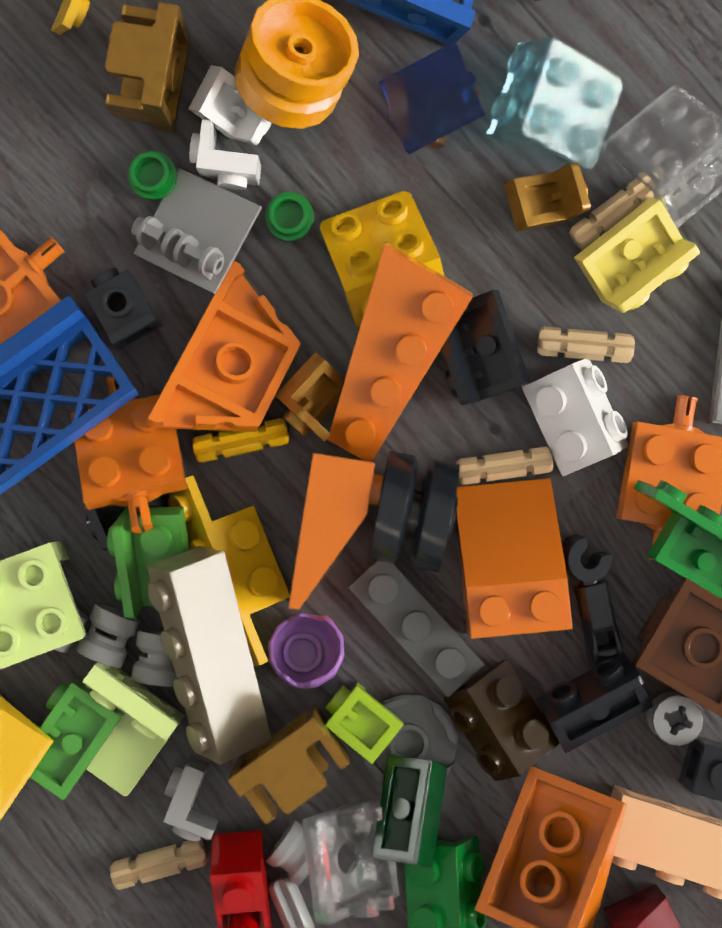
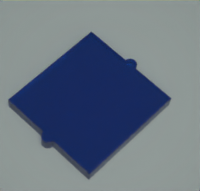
M455 41L379 82L390 109L388 120L396 125L405 151L408 154L486 115L474 87L476 76L471 71H468L459 46Z

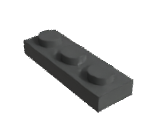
M375 561L348 586L352 593L447 697L451 696L484 665L483 661L393 563Z

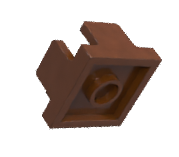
M682 577L669 599L665 597L659 599L640 631L637 639L642 641L643 645L632 663L634 666L722 717V599L689 579Z

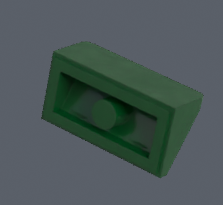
M388 755L371 857L432 867L447 767L431 760Z

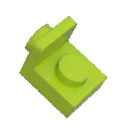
M359 682L351 690L342 685L325 707L331 713L327 718L325 726L371 764L374 763L404 725L402 720L367 693L365 687Z

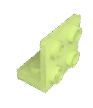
M63 541L50 542L0 561V669L81 640L86 636L60 563L70 559Z
M97 663L83 680L86 684L85 687L91 690L89 694L96 702L109 710L117 708L124 713V716L86 770L121 795L128 796L185 715L141 683L132 681L131 676L120 668Z

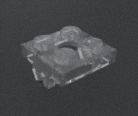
M370 796L302 820L315 923L331 925L347 917H376L379 915L378 910L394 909L393 898L400 896L396 862L371 857L377 821L383 819L380 806L381 796ZM350 843L355 850V861L351 864L349 871L343 873L338 866V852L343 844Z

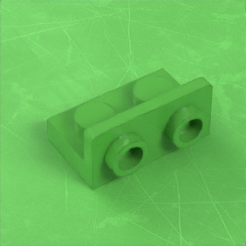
M149 507L153 528L145 532L141 515H139L142 533H133L131 531L128 508H125L113 526L109 528L107 535L108 552L111 556H115L117 566L114 592L117 601H122L125 618H136L143 606H153L148 594V584L151 583L147 566L189 550L184 507Z
M79 677L70 685L62 682L45 705V707L51 710L49 716L41 727L34 723L54 741L30 778L61 800H64L69 795L124 716V713L117 708L109 710L96 702L90 696L91 690L85 687L86 684L83 682L84 679L82 677Z

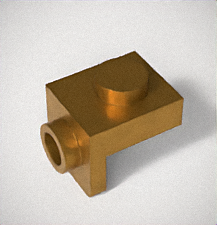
M577 162L568 163L554 172L515 178L503 185L517 232L562 224L591 208L588 188Z
M317 352L308 359L275 396L289 408L283 417L304 437L312 430L325 442L331 434L319 422L339 402L345 379Z

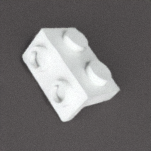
M583 359L522 387L562 477L611 457L628 447L626 424L622 416L617 411L612 410L605 394L607 392L606 380L600 369L595 365L593 366L590 360Z

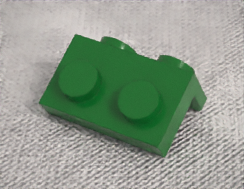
M466 836L456 842L437 840L432 867L404 863L408 928L486 927L487 915L475 910L482 892L481 879L484 874V858L482 853L479 852V839L477 836Z

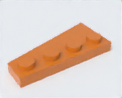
M387 242L384 243L330 429L331 436L328 438L332 443L366 462H372L473 297V293Z

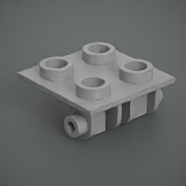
M179 168L177 182L173 191L162 199L154 216L138 217L134 221L131 232L136 236L139 244L133 254L216 295L262 207Z

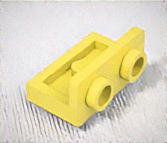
M649 197L576 255L574 259L602 303L621 313H625L628 310H633L643 305L649 299L650 293L663 282L682 274L687 269L689 262L699 255L700 251L695 243L682 238L659 199Z

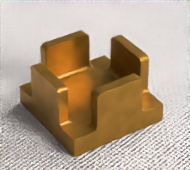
M161 2L158 3L157 10L123 5L121 16L124 22L116 21L112 25L105 69L108 74L123 77L121 96L107 94L105 106L113 117L149 123L157 131L174 133L191 42L180 7Z
M316 704L272 735L271 741L253 749L239 759L230 774L228 782L239 797L244 795L266 825L275 819L277 807L260 784L265 786L285 814L291 813L326 787L327 781L322 773L328 769L329 764L314 744L316 741L319 740L341 770L350 764L349 753L336 735L325 726L327 718Z

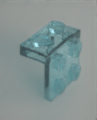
M554 37L518 43L516 50L509 58L507 65L508 73L500 96L493 104L491 111L492 119L486 135L499 142L530 140L570 163H579L580 169H592L597 163L622 91L621 79Z

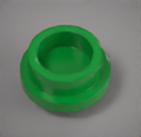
M146 151L136 156L128 168V182L131 189L139 197L150 201L160 200L173 191L177 182V170L172 160L164 153Z
M284 192L276 195L268 203L265 210V222L268 230L274 237L281 241L294 242L304 238L310 232L314 223V212L311 204L304 196L295 192Z

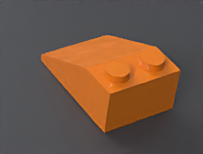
M313 453L289 608L300 609L367 515L368 505L379 506L383 475L373 474L375 463Z
M551 478L458 487L456 494L458 505L455 518L466 631L469 637L474 639L572 629L568 578Z
M532 766L520 792L475 910L513 928H592L602 901L627 804Z

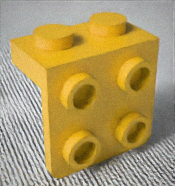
M401 191L325 219L320 224L322 237L341 281L356 328L361 326L385 242L444 276L440 255L409 192Z

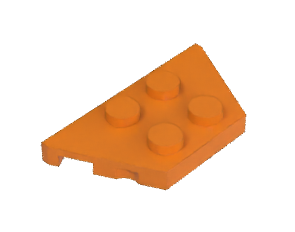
M233 261L216 295L212 298L146 421V425L149 427L256 432L301 343L290 328L278 320L274 307L264 294L259 297L243 276L245 270L240 263Z

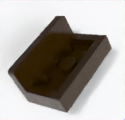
M508 659L496 663L465 688L456 690L449 697H444V701L450 709L453 723L460 731L464 732L473 746L481 768L491 775L495 781L523 775L560 744Z

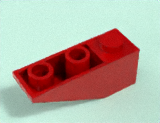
M262 830L213 834L210 882L218 928H273L270 893L268 891L267 862H265L266 853Z

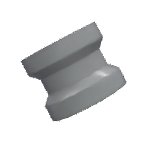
M671 690L659 692L651 698L650 701L653 707L646 710L645 717L647 725L655 735L668 744L677 746L689 744L698 737L702 730L703 716L701 709L693 700L677 691ZM678 722L681 723V724H679V725H677V726H674L673 729L671 730V726H672V725H676Z
M294 820L277 840L265 862L272 867H282L288 872L289 880L298 886L317 864L327 844L319 838L311 839L304 834L303 826Z

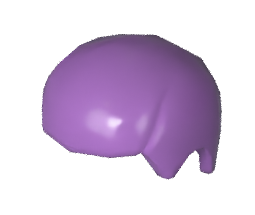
M304 612L294 614L276 626L268 641L269 665L279 679L290 686L302 689L317 688L335 677L344 660L343 635L333 620L326 615L319 616Z

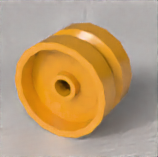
M268 0L257 9L234 68L236 88L245 104L262 119L281 127L299 129L320 124L333 112L343 88L347 85L359 57L357 36L347 19L325 2L320 0Z

